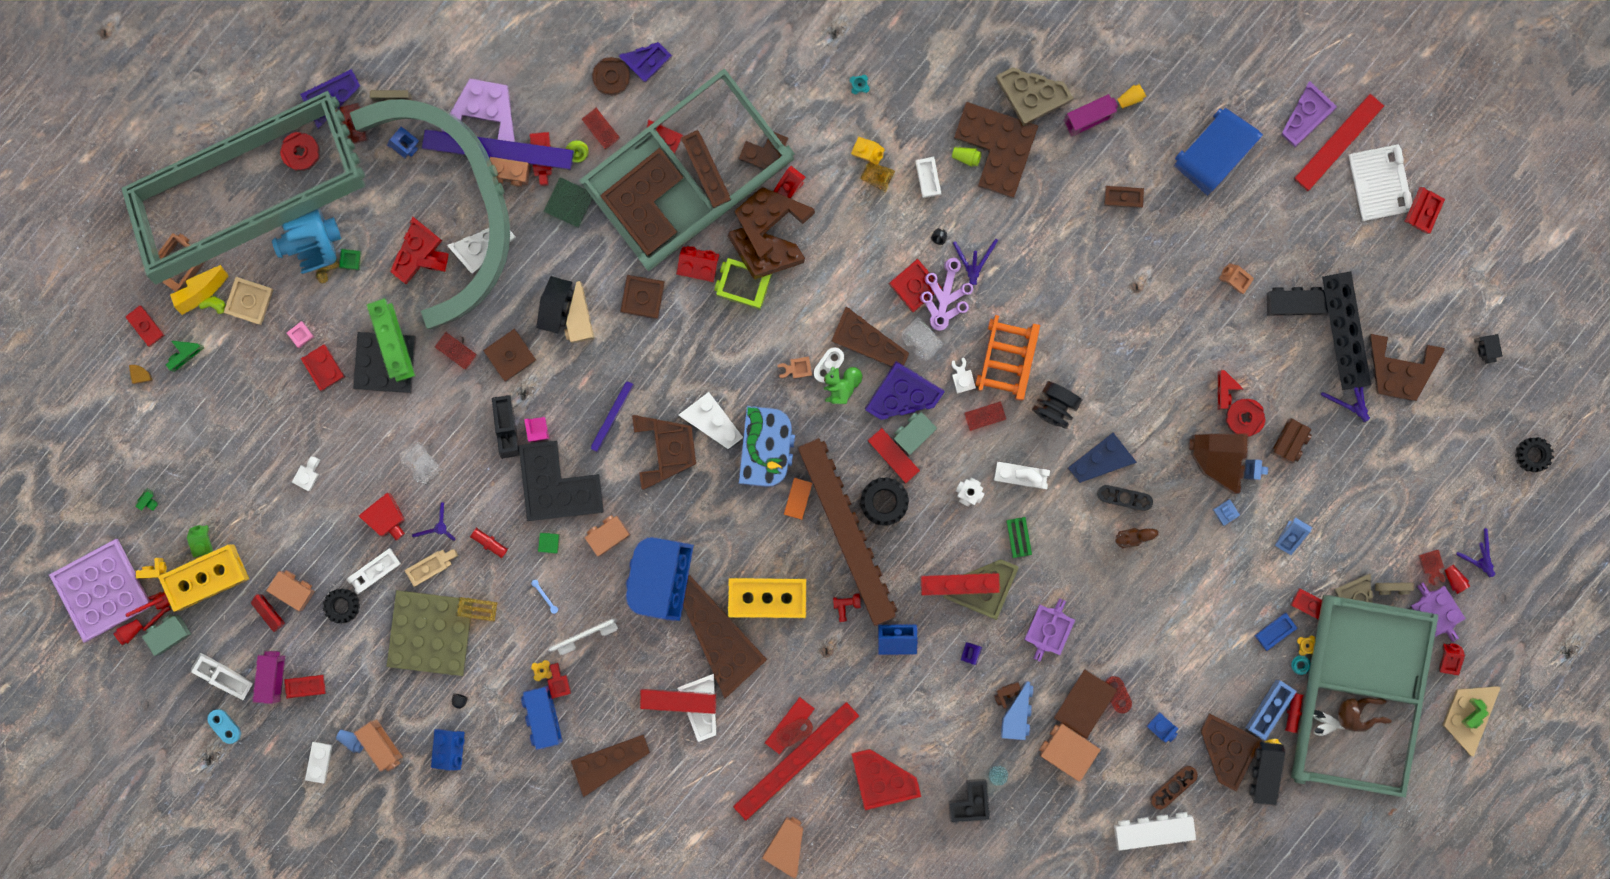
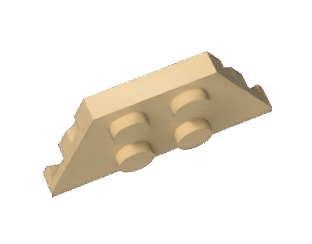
M1498 686L1456 689L1442 725L1470 756L1474 757L1499 694L1500 687ZM1471 698L1481 699L1486 704V710L1489 713L1483 719L1484 722L1476 729L1466 728L1461 722L1476 710L1469 701Z

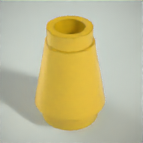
M1137 84L1136 86H1131L1117 101L1123 109L1142 102L1147 96L1141 85Z

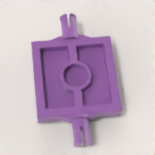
M1424 582L1420 583L1421 585H1417L1423 596L1419 601L1410 605L1412 609L1439 615L1435 637L1442 633H1447L1451 642L1459 639L1453 628L1466 618L1447 588L1443 585L1439 589L1429 592Z
M1059 598L1055 609L1039 604L1024 639L1033 643L1038 648L1033 659L1041 662L1045 651L1058 655L1061 654L1075 622L1074 619L1067 617L1062 612L1066 601H1062Z

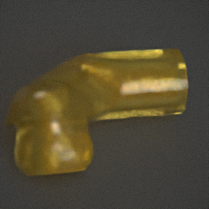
M336 259V262L332 265L317 270L316 279H318L319 283H326L329 271L339 268L338 260Z

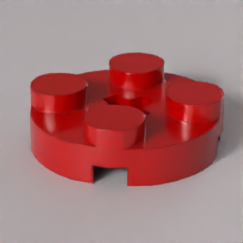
M294 132L288 135L282 142L283 144L280 149L281 158L288 167L295 171L310 169L320 158L318 143L312 136L306 133ZM297 147L305 149L302 156L295 155Z
M1253 399L1238 400L1229 407L1226 414V423L1234 434H1248V437L1259 433L1264 427V409L1260 403ZM1249 413L1250 422H1243L1241 415Z

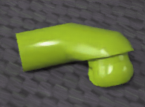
M212 296L200 303L199 307L200 309L212 307L218 314H223L226 304L218 297Z

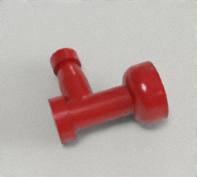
M860 593L853 594L852 598L837 599V597H833L834 609H838L840 616L839 622L847 621L846 606L853 605L856 609L861 608Z

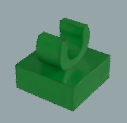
M146 488L135 502V507L142 511L147 506L154 511L158 503L152 499L153 492Z

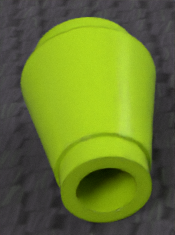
M954 147L952 158L970 167L978 166L981 152L974 148Z

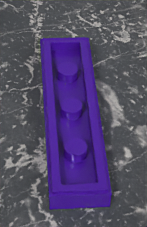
M628 381L625 382L591 445L592 450L599 452L635 386Z

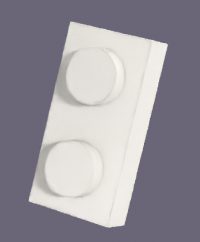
M312 742L305 777L306 781L326 783L333 745Z

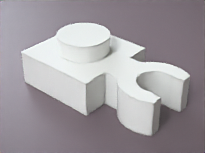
M965 358L961 359V367H957L955 361L951 362L952 368L957 371V374L952 375L957 394L976 389L971 370L965 371Z

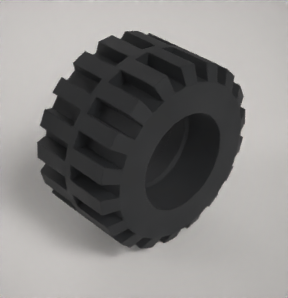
M888 477L877 478L864 488L860 499L861 509L869 521L882 526L892 525L900 521L908 510V493L904 486L895 479ZM887 490L895 496L896 505L892 511L881 513L875 509L873 498L879 491Z

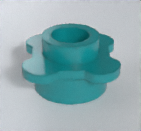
M863 74L862 76H852L850 78L852 94L857 95L860 92H869L870 87L867 84V75Z

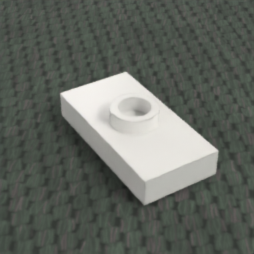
M934 157L915 160L922 199L941 195Z

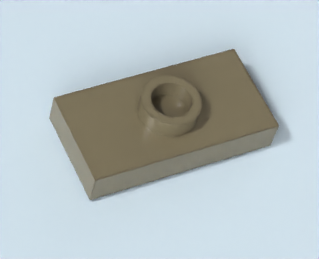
M371 90L370 98L372 101L411 100V94L407 90Z

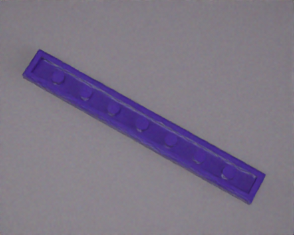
M425 130L422 149L466 155L459 144L448 133ZM477 137L485 148L489 159L490 157L526 162L532 165L571 170L573 150Z

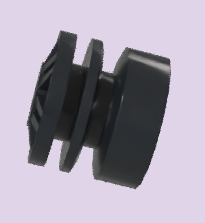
M1047 381L1042 393L1048 399L1046 401L1038 398L1036 402L1043 406V408L1034 405L1032 411L1047 423L1067 429L1069 423L1063 420V418L1067 420L1073 419L1067 410L1077 411L1083 400L1068 389Z

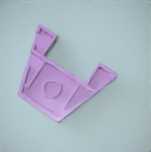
M469 79L450 113L461 121L463 116L501 123L497 140L515 142L508 86Z

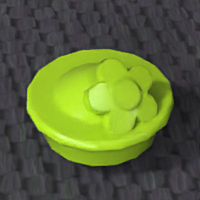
M575 140L566 146V149L574 151L572 162H582L587 158L589 150L584 142Z

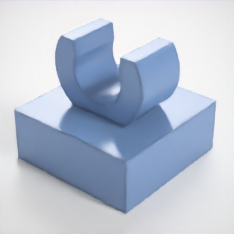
M1246 460L1244 479L1261 480V475H1268V467L1262 466V460Z
M1230 499L1213 509L1223 526L1240 516Z

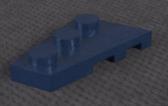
M1111 433L1070 465L1068 470L1081 483L1137 462L1117 436Z

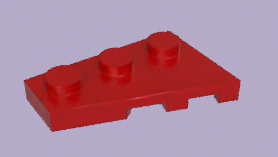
M413 216L410 221L409 230L404 236L401 250L398 251L390 271L406 285L421 268L416 266L418 258L426 259V256H430L442 242L438 236Z

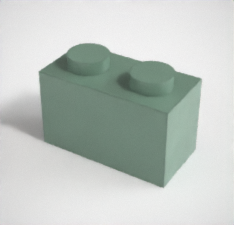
M915 412L907 420L909 424L905 428L901 426L894 433L896 437L893 440L909 456L937 429L922 412L920 414Z
M168 615L162 619V624L151 626L146 630L147 634L142 636L154 656L161 655L191 635L180 615Z

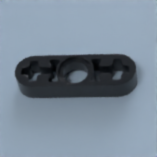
M1110 485L1101 486L1097 492L1098 499L1104 503L1141 511L1149 510L1153 505L1152 497L1146 493ZM1107 488L1109 493L1115 494V490H1118L1116 502L1113 501L1115 497L1109 496L1107 499H1104V495L1101 492ZM1124 492L1130 495V501L1127 504L1120 501V495ZM1134 494L1137 495L1136 499L1139 500L1146 497V501L1149 504L1143 508L1141 503L1135 502V506H1132Z

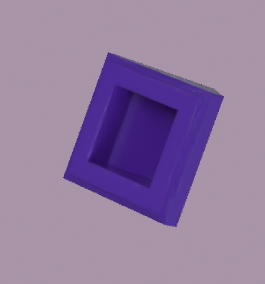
M966 642L961 661L977 665L982 647Z

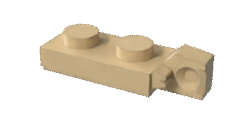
M455 549L447 553L444 550L437 551L407 568L405 572L412 585L416 587L452 565L450 560L459 555Z

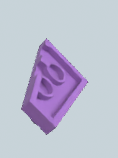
M1309 81L1282 132V136L1296 148L1336 110L1337 106Z

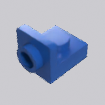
M1160 712L1146 725L1165 743L1173 741L1178 735L1176 733L1178 728Z

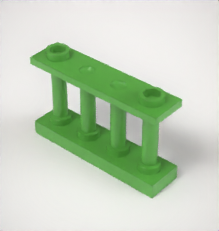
M385 298L367 304L389 377H395L396 382L415 377L416 375L393 304H387Z

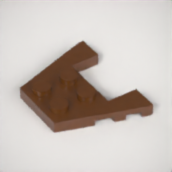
M761 187L734 211L761 261L774 250L773 246L762 235L787 213L792 214L802 224L815 214V210L812 207L764 187Z
M1370 334L1369 340L1372 348L1371 354L1374 362L1377 394L1417 401L1445 348L1426 345L1423 364L1385 357L1388 337Z
M632 415L634 433L653 430L655 432L659 470L639 472L642 490L697 464L692 426Z

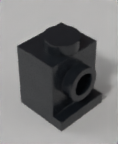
M1498 334L1474 339L1475 343L1479 342L1477 347L1478 355L1482 357V361L1485 360V364L1497 362V358L1503 357Z

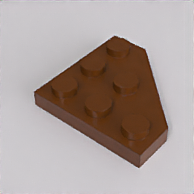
M743 228L728 233V238L754 280L805 262V257L797 244L766 233L762 237L773 246L774 250L761 261Z
M1208 713L1200 731L1217 781L1237 792L1255 755V750L1259 747L1262 739Z

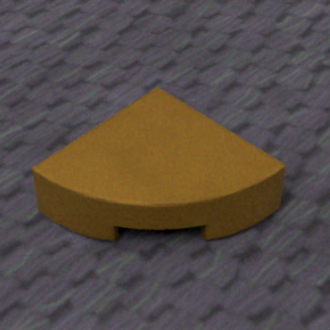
M129 365L132 384L153 381L146 369L138 365Z

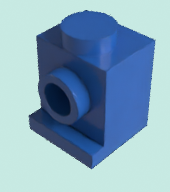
M401 126L390 138L387 146L406 159L408 155L413 157L418 151L416 146L419 140Z

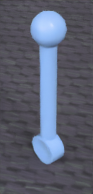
M533 580L531 582V585L533 587H536L541 596L550 606L551 613H557L558 607L554 606L551 603V601L545 595L543 590L540 588L539 582L537 580Z

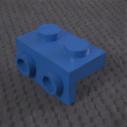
M434 729L431 768L461 770L464 731Z

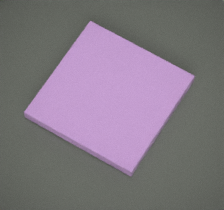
M114 539L49 574L83 643L144 612L145 610H142L129 617L125 616L126 613L150 602L139 579L136 578V573L118 539Z

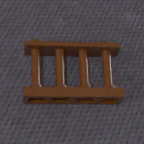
M699 130L681 137L713 208L731 201L730 195Z

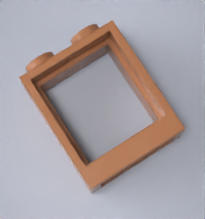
M172 233L158 252L159 258L162 259L169 256L178 243L185 248L190 246L188 243L190 240L181 233L179 236ZM205 262L190 268L180 283L172 278L163 281V283L175 292L186 288L185 280L194 277Z
M377 719L369 722L354 733L380 772L385 769L388 772L401 764L399 760L403 756Z

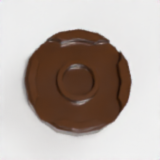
M614 57L602 59L594 67L592 74L593 83L598 91L610 96L618 95L625 91L631 77L627 65L619 58Z

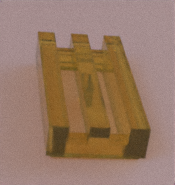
M459 597L456 616L495 622L498 602ZM464 602L491 605L492 609L466 606ZM466 609L491 613V617L462 613V611Z

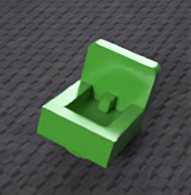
M197 525L189 529L187 540L193 557L204 556L213 552L208 536V525Z
M1471 698L1469 701L1476 710L1461 722L1466 728L1476 729L1484 722L1483 719L1489 713L1486 710V704L1481 699Z

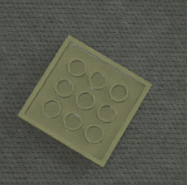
M396 590L386 667L464 676L474 599Z

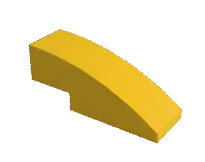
M219 265L185 280L188 287L170 294L174 307L181 315L193 310L222 286L229 277L228 273Z

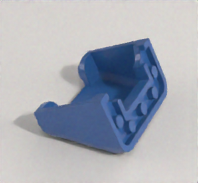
M1220 108L1212 116L1215 120L1186 152L1182 150L1175 157L1177 162L1173 165L1207 196L1263 136L1258 129L1227 108L1224 110Z

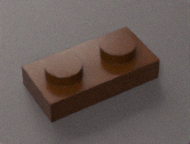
M1105 186L1104 206L1143 208L1144 188Z

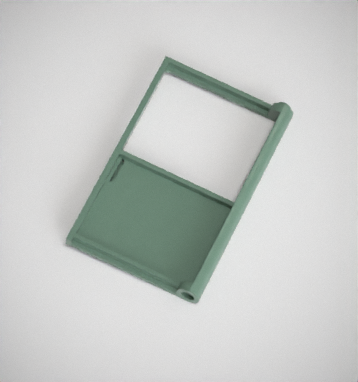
M724 68L579 181L634 251L644 267L650 271L794 160L793 155L795 153L789 145L785 147ZM723 79L780 153L781 157L730 196L731 201L713 208L708 197L656 129L718 80ZM658 148H661L684 177L683 180L655 201L656 205L678 233L647 256L600 195Z
M1323 594L1291 778H1294V782L1306 784V781H1315L1406 798L1438 614ZM1318 688L1415 705L1400 787L1304 771Z

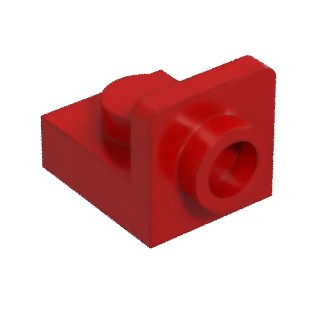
M434 251L431 256H426V259L418 258L416 266L446 272L449 254Z
M1455 643L1443 644L1444 653L1439 671L1459 676L1465 658L1463 648Z

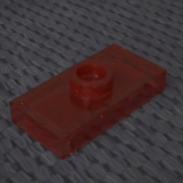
M359 103L339 107L345 118L343 124H346L350 132L348 138H351L354 144L368 141L366 131H356L350 112L360 109Z
M447 332L444 333L435 346L436 349L465 370L477 356V354Z

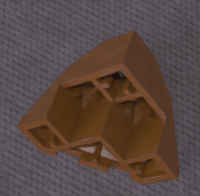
M1248 434L1192 435V439H1189L1188 448L1192 450L1191 455L1202 474L1230 493L1240 494L1241 479H1243L1245 466L1242 465V459H1247Z

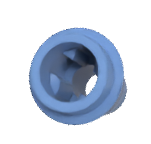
M342 729L338 732L336 740L353 753L362 752L364 747L354 733Z

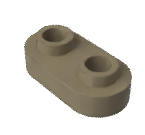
M1375 583V591H1379V595H1391V591H1398L1399 594H1410V591H1414V583Z

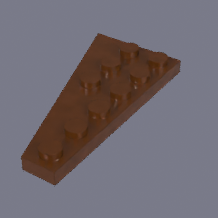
M688 575L683 607L725 699L767 661V658L691 575Z

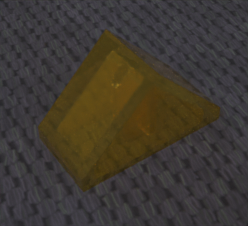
M868 162L860 179L887 192L895 176V170Z

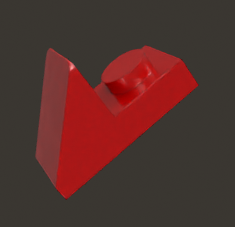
M790 166L773 192L792 199L803 186V181L806 177L793 166Z
M1225 370L1218 371V410H1226L1228 405H1231L1232 396L1228 394V391L1244 390Z

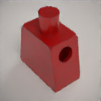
M386 493L358 515L381 537H385L390 533L397 541L405 535L399 527L405 521V518L391 493Z

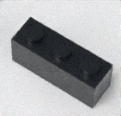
M1275 287L1267 293V316L1328 314L1325 290H1322V287H1311V290H1303V287H1293L1291 291H1284L1283 287Z
M1260 742L1259 749L1256 748V766L1252 767V778L1254 779L1253 784L1249 785V795H1251L1253 803L1277 805L1286 754L1283 744Z

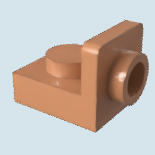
M1230 263L1222 270V274L1219 277L1221 281L1227 282L1241 294L1246 292L1254 280L1240 266Z

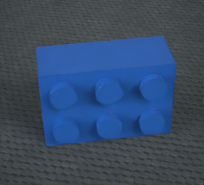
M549 686L523 692L521 702L523 708H526L528 713L525 716L527 727H531L532 730L530 735L531 745L535 746L537 750L563 742Z

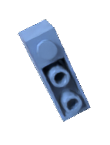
M1025 681L1018 695H1016L1002 717L1001 738L1025 740L1026 736H1029L1030 724H1027V716H1031L1032 706L1028 705L1029 697L1033 696V686H1030L1029 681Z

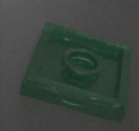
M560 177L544 212L579 228L593 198L585 188Z

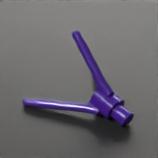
M998 239L993 241L979 265H977L976 250L973 252L972 265H969L957 243L953 242L968 272L971 285H977L979 272L996 246Z
M1357 387L1354 388L1357 403L1352 406L1329 394L1321 393L1323 397L1356 413L1363 422L1370 419L1365 406L1363 387H1360L1359 391Z
M443 502L440 503L439 522L435 524L434 528L414 533L412 537L436 532L438 534H445L452 541L456 540L447 531L446 525L443 523Z
M1484 528L1485 548L1482 542L1479 543L1483 558L1476 561L1460 552H1457L1456 555L1481 568L1491 578L1496 573L1493 570L1494 566L1490 558L1488 529Z

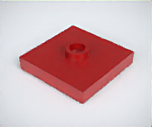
M919 259L912 262L888 283L912 313L924 304L920 300V295L923 292H930L934 295L930 285L925 282V276L929 274V271ZM930 275L928 280L931 283L934 281V278ZM928 294L924 295L925 301L929 300Z

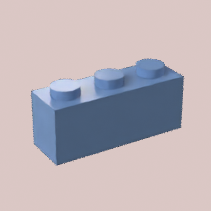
M1275 680L1245 729L1266 740L1297 691L1282 681Z

